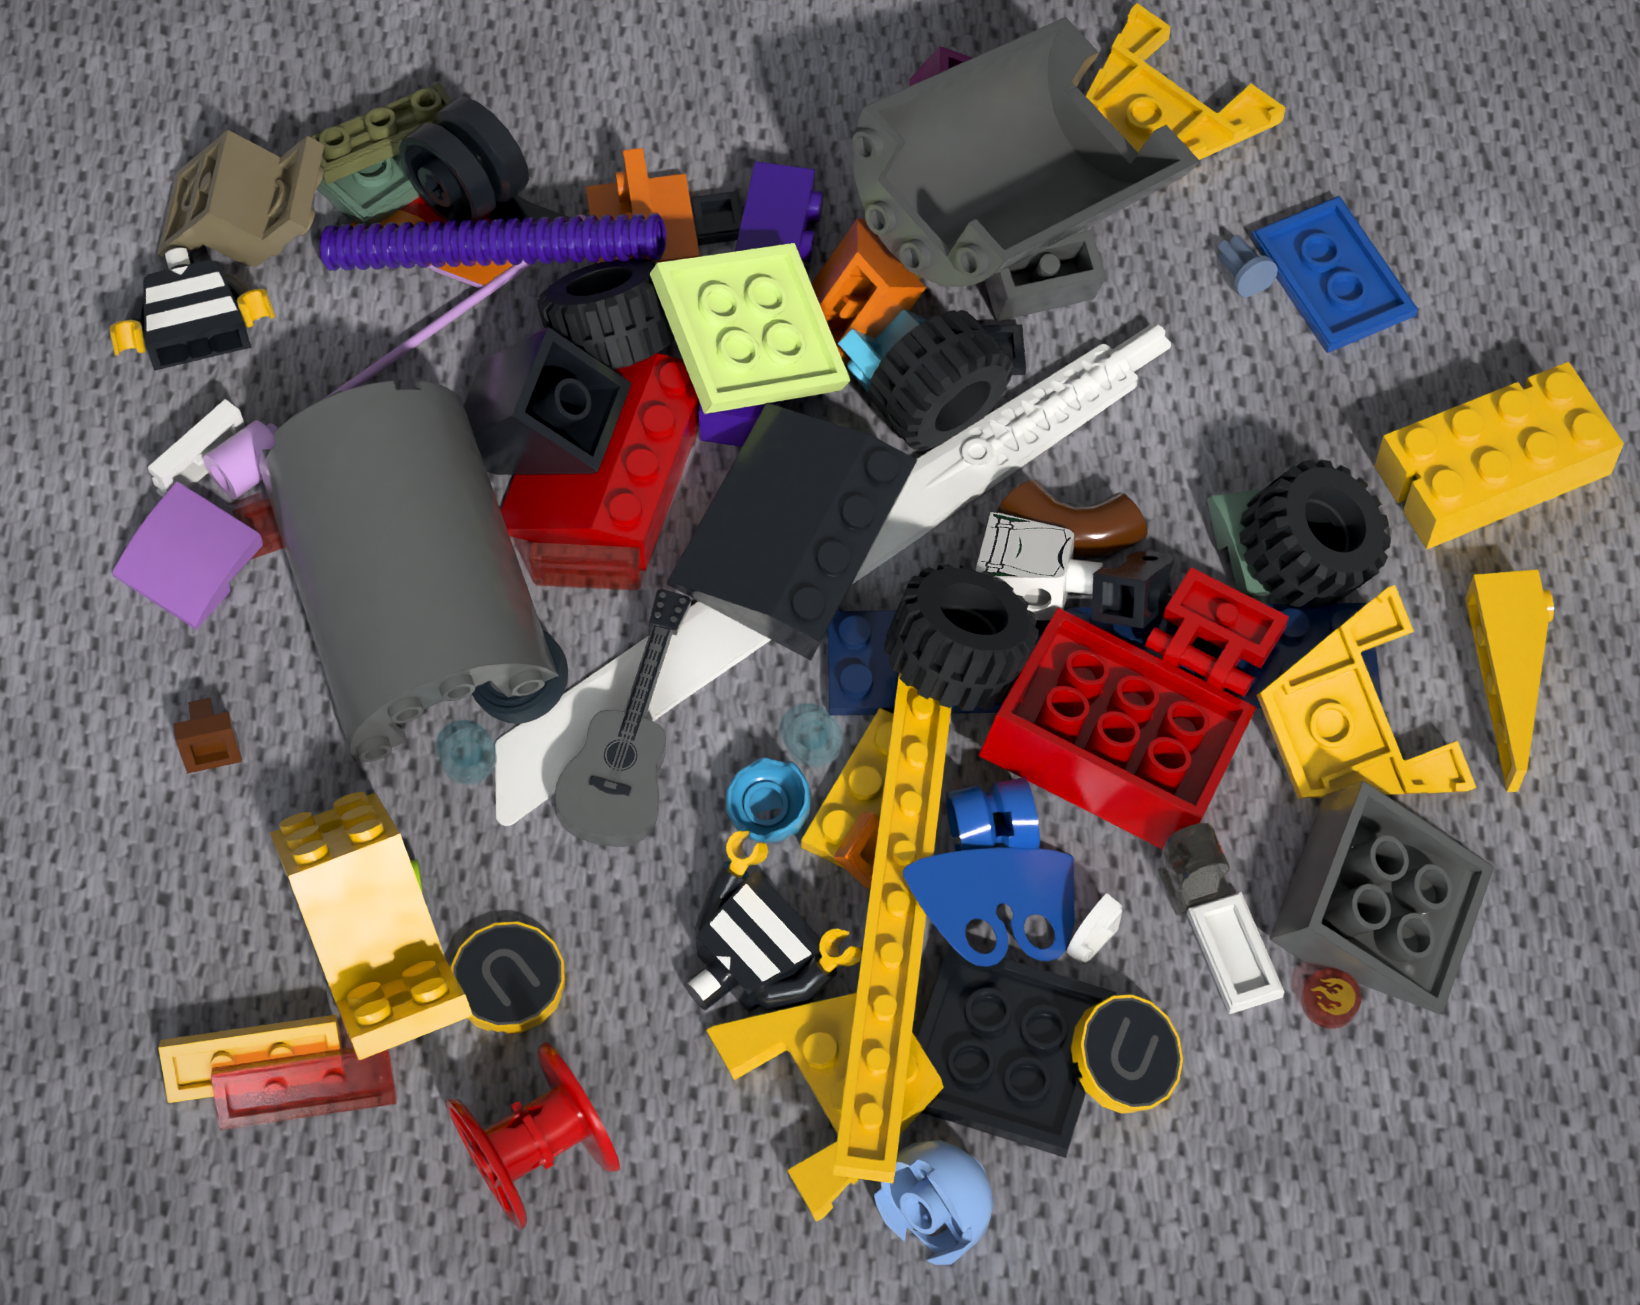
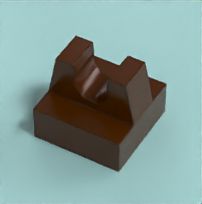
M211 698L188 702L190 720L173 723L176 742L187 774L242 762L239 741L229 711L214 714Z

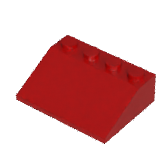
M659 353L636 364L613 370L632 384L598 472L593 474L514 475L501 508L509 536L642 571L647 570L700 427V401L683 359Z
M1057 608L998 711L979 756L1021 778L1026 777L1029 782L1181 859L1257 707L1224 690L1221 692L1207 685L1206 681L1178 667L1176 668L1164 660Z

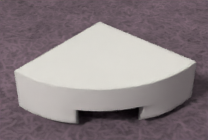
M1106 893L1080 925L1066 953L1081 965L1083 963L1087 964L1118 931L1122 915V905Z

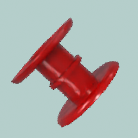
M548 1042L540 1045L538 1058L551 1090L523 1107L519 1101H516L510 1105L511 1114L484 1130L462 1101L453 1098L445 1100L452 1122L474 1164L508 1218L520 1230L526 1226L527 1214L513 1183L515 1180L540 1165L547 1170L554 1165L552 1161H554L555 1156L579 1142L584 1145L603 1170L610 1172L620 1170L619 1159L598 1114L570 1068Z

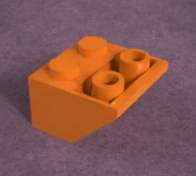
M864 218L856 219L811 283L844 366H847V362L851 358L838 343L852 328L876 339L903 309L910 311L926 289L914 273L909 272L889 251L879 236L871 231Z

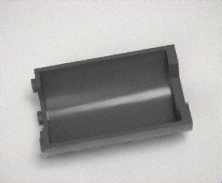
M1066 17L865 106L859 116L855 134L852 138L854 177L858 194L865 210V219L868 227L879 236L884 245L909 272L916 273L931 282L951 287L970 286L992 277L1176 182L1192 171L1200 160L1167 125L1154 130L1139 153L1077 88L1078 83L1099 52Z
M394 381L378 382L352 388L314 403L294 415L273 433L276 444L271 450H262L259 460L260 473L345 738L355 761L372 762L386 757L391 753L393 747L407 742L405 732L395 723L412 721L420 717L424 709L444 700L456 701L471 695L475 691L476 686L490 680L509 698L513 695L526 696L535 693L544 686V682L559 676L461 397L447 387L426 381H418L415 384L416 389L396 390Z

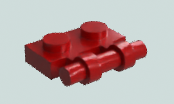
M1191 567L1164 611L1163 619L1178 626V630L1172 636L1155 627L1150 633L1145 647L1163 655L1162 660L1176 668L1182 665L1206 677L1207 685L1221 692L1227 688L1245 697L1253 683L1254 677L1237 669L1238 663L1243 659L1262 668L1284 632L1289 616ZM1197 636L1223 649L1218 659L1192 646Z

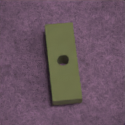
M437 83L428 88L418 90L409 96L375 108L368 113L310 136L324 144L320 166L324 169L322 179L327 185L398 155L402 139L420 125L432 123L435 114L452 101L442 85Z

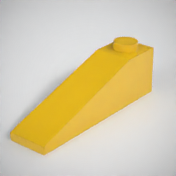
M1539 569L1475 574L1465 597L1507 792H1518L1528 769L1548 623L1553 620L1554 616L1553 597L1549 589L1543 590Z

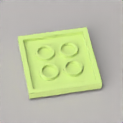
M795 243L660 262L650 272L651 279L704 414L841 391L850 382L849 375Z

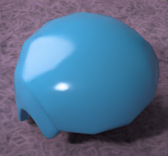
M767 757L759 758L752 762L751 765L745 766L736 772L726 789L727 816L737 831H750L748 838L756 842L779 843L797 834L810 815V785L799 767L792 761L783 762ZM782 807L781 813L771 820H761L754 815L755 813Z

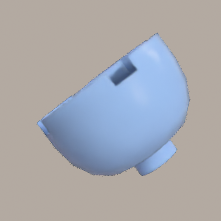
M942 1140L916 1142L897 1153L894 1182H881L882 1188L874 1194L876 1206L885 1224L904 1242L906 1229L908 1228L935 1253L926 1261L935 1265H951L971 1249L987 1231L994 1202L985 1170L974 1156ZM944 1223L949 1228L948 1230L933 1237L926 1235L934 1233Z

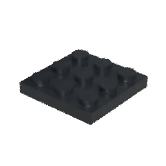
M949 944L917 1037V1041L939 1074L944 1088L921 1113L1066 1158L1086 1096V1092L1078 1079L1082 1077L1078 1062L1073 1063L1071 1044L1074 1028L1087 1009L1111 996H1116L1117 992L1007 958H1003L997 964L988 967L976 966L965 960ZM973 948V950L977 951L978 953L987 954V952Z

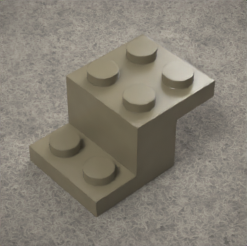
M227 129L176 172L157 255L163 257L166 252L174 248H187L196 251L204 244L245 266L257 267L270 256H277L287 243L297 236L306 234L313 223L315 210L311 207L314 192L321 183L324 169L320 166L324 144L306 136L279 157Z

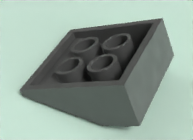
M1361 781L1324 795L1269 940L1312 967L1437 1014H1443L1494 866L1365 781Z

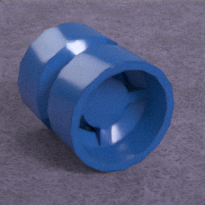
M1026 777L993 783L988 793H985L979 786L946 792V808L952 838L960 837V844L954 845L955 851L997 847L1039 848L1040 832L1032 790ZM1000 812L1003 824L995 826L992 813Z

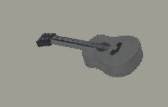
M664 589L657 590L649 620L651 631L625 710H604L598 712L590 721L584 747L569 762L559 776L555 790L557 818L562 827L575 837L602 846L627 847L643 841L656 825L659 813L657 773L666 756V734L659 724L645 717L672 635L677 636L690 609L691 599L689 596Z

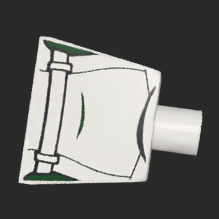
M990 512L975 571L980 573L985 571L994 575V579L1000 582L1005 581L1014 588L1013 592L1016 595L1023 596L1028 602L1027 610L1034 612L1037 620H1051L1057 608L1064 610L1068 592L1092 595L1093 573L1103 567V563L1073 559L1074 533L1070 529Z

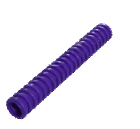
M638 213L634 214L632 219L626 214H620L616 217V220L611 215H603L600 220L595 215H589L584 221L580 216H572L569 221L564 216H558L554 218L553 222L549 217H541L538 222L534 218L528 217L523 219L522 223L517 218H511L507 223L500 218L494 219L491 224L487 219H480L476 224L472 220H464L461 224L456 220H450L445 225L441 221H433L430 226L425 221H419L415 226L411 222H403L400 226L390 222L385 224L384 227L380 223H373L370 227L362 223L355 225L354 228L350 224H343L339 228L335 225L325 226L320 237L319 249L322 262L329 271H336L340 266L345 271L352 270L355 266L359 270H366L370 266L375 270L383 269L385 265L390 269H397L400 265L410 269L415 264L420 268H427L431 263L434 267L440 268L445 266L446 262L450 267H457L461 262L467 267L474 266L476 262L481 266H488L492 261L497 266L506 264L507 260L512 265H519L522 263V260L528 265L537 263L538 259L543 264H550L553 259L559 264L568 262L569 258L574 263H581L585 257L587 261L593 263L599 261L600 257L605 262H612L616 256L620 261L624 262L628 261L631 256L635 260H644L647 255L655 261L660 260L665 252L666 229L664 221L658 213H651L646 219L643 214Z

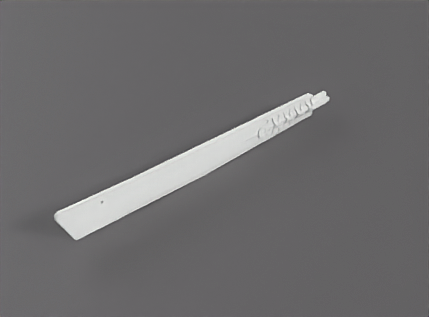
M1150 324L1114 349H1111L1106 344L1097 346L943 444L919 457L853 584L1135 389L1138 376L1134 372L1170 349L1171 342L1165 337V330L1159 324L1157 326ZM698 601L690 607L677 636L672 635L645 718L654 722L681 701L765 645L771 639ZM649 636L564 693L554 708L544 716L519 724L496 741L495 782L496 819L498 823L504 826L514 824L555 794L559 776L569 762L584 747L590 721L598 712L604 710H625Z

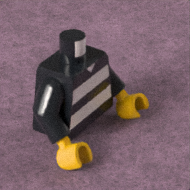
M174 248L166 252L162 257L164 270L150 273L143 279V294L134 299L126 319L112 324L109 330L114 356L120 355V352L126 349H137L138 353H145L146 344L154 371L251 348L246 328L254 326L253 321L259 320L262 317L267 316L273 319L276 315L265 289L252 290L236 276L223 275L216 261L206 260L195 263L191 250L187 248Z
M738 831L729 837L726 851L732 861L724 862L707 891L695 926L697 957L706 967L685 983V987L692 999L703 1010H708L729 992L748 1012L760 1006L773 1010L805 1005L811 1002L837 975L836 967L838 965L853 966L862 957L861 948L850 946L840 956L839 945L843 939L849 936V931L831 929L820 938L757 870L749 876L748 866L762 863L768 855L767 844L759 842L754 847L752 854L748 858L745 856L743 843L749 837L750 831Z

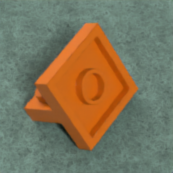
M643 148L623 150L625 171L615 172L616 183L585 186L589 215H595L598 220L603 215H611L614 220L620 214H626L630 219H632L634 214L638 213L643 214L645 219L651 213H658L661 216L666 229L665 252L660 260L653 261L649 255L646 257L647 260L660 263L700 257L686 173L648 178ZM600 257L597 263L604 262L602 257Z

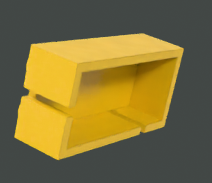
M1568 361L1528 377L1524 389L1519 382H1516L1383 435L1374 467L1397 504L1406 500L1403 513L1427 550L1612 474L1624 443Z

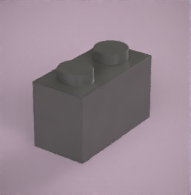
M1091 229L1077 232L984 280L996 321L1093 300L1106 279V274Z

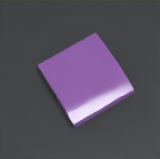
M177 481L139 527L121 555L112 574L113 577L197 630L230 593L229 582L263 546L260 533Z

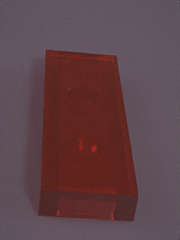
M350 1047L214 1067L211 1071V1081L220 1130L397 1104L390 1048L362 1060H358L354 1048Z

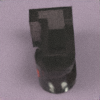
M1198 823L1175 832L1168 838L1163 847L1158 873L1176 916L1187 913L1190 907L1231 894L1224 877L1228 874L1230 867L1211 824Z

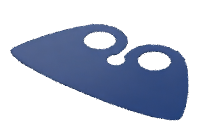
M1014 847L963 850L922 858L907 865L903 870V877L912 894L938 931L965 960L976 966L988 967L995 965L1006 955L1008 935L1005 924L996 914V908L1001 903L1007 904L1013 912L1011 928L1014 938L1019 947L1028 956L1040 961H1051L1058 959L1066 951L1075 922L1074 858L1070 854L1056 850ZM1030 915H1041L1052 925L1054 941L1049 948H1037L1027 939L1024 924ZM981 919L993 928L996 935V945L992 952L987 954L978 953L968 944L965 929L971 920Z

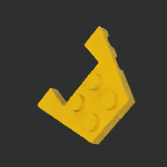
M1138 3L1130 10L1121 34L1118 33L1104 67L1099 69L1086 94L1089 101L1138 153L1154 130L1167 125L1199 160L1278 125L1283 121L1286 107L1250 83L1219 113H1216L1144 61L1169 40L1171 26Z
M1395 585L1379 593L1257 694L1298 799L1323 798L1326 794L1361 781H1365L1384 795L1466 792L1477 788L1458 741L1408 760H1403L1361 656L1363 651L1414 632Z
M857 993L712 1026L706 1030L734 1080L779 1054L788 1051L838 1134ZM913 1032L900 1135L944 1088L939 1074ZM837 1142L787 1170L816 1222L824 1218L833 1208L832 1202L850 1183L855 1185L859 1180L857 1178L833 1175Z

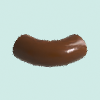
M1034 479L1026 481L1013 489L1003 499L997 510V513L1070 529L1074 533L1073 559L1104 558L1134 546L1148 535L1147 525L1140 509L1133 500L1122 492H1117L1106 500L1091 506H1072L1057 500L1039 481Z

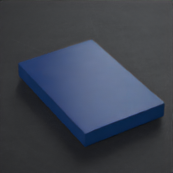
M1340 195L1251 232L1250 240L1261 256L1271 258L1277 265L1276 279L1326 353H1330L1416 316L1418 308Z

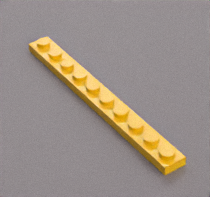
M899 678L833 1175L887 1183H893L895 1176L926 913L903 877V870L907 865L919 859L934 855L951 708L939 705V701L930 697L928 700L917 694L918 690L916 688L906 686Z

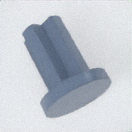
M1234 235L1230 242L1223 240L1217 247L1221 251L1218 258L1235 276L1234 288L1242 297L1247 298L1263 291L1274 282L1278 271L1277 265L1267 256L1258 257L1239 235Z

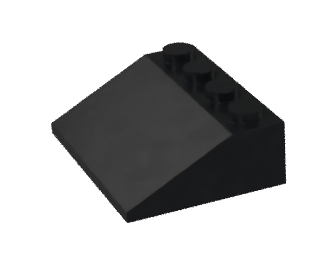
M766 403L670 575L667 585L811 661L903 491L917 459L870 434Z

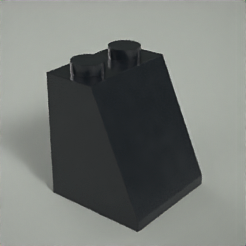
M547 327L481 361L463 406L487 472L496 475L593 474L598 472L632 383Z

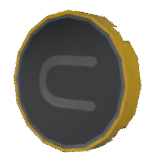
M498 922L475 931L459 947L451 965V970L466 995L473 1015L467 1019L476 1027L490 1032L493 1030L505 1032L506 1034L522 1033L542 1024L557 1009L565 988V964L556 943L539 928L521 922Z
M1135 995L1111 996L1087 1009L1074 1028L1071 1053L1073 1063L1078 1062L1079 1071L1082 1074V1077L1078 1079L1085 1092L1102 1107L1121 1114L1135 1113L1152 1109L1170 1097L1180 1080L1183 1063L1181 1044L1169 1017L1154 1003Z

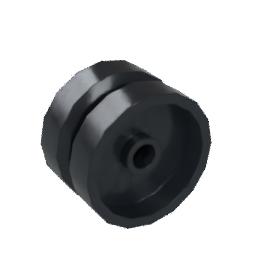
M464 96L453 99L435 114L432 123L422 124L402 139L399 146L401 164L409 181L422 200L436 215L446 222L456 220L461 224L464 220H472L476 224L480 219H487L493 214L496 205L508 203L526 188L529 181L528 165L519 145L509 130L490 110L479 102Z

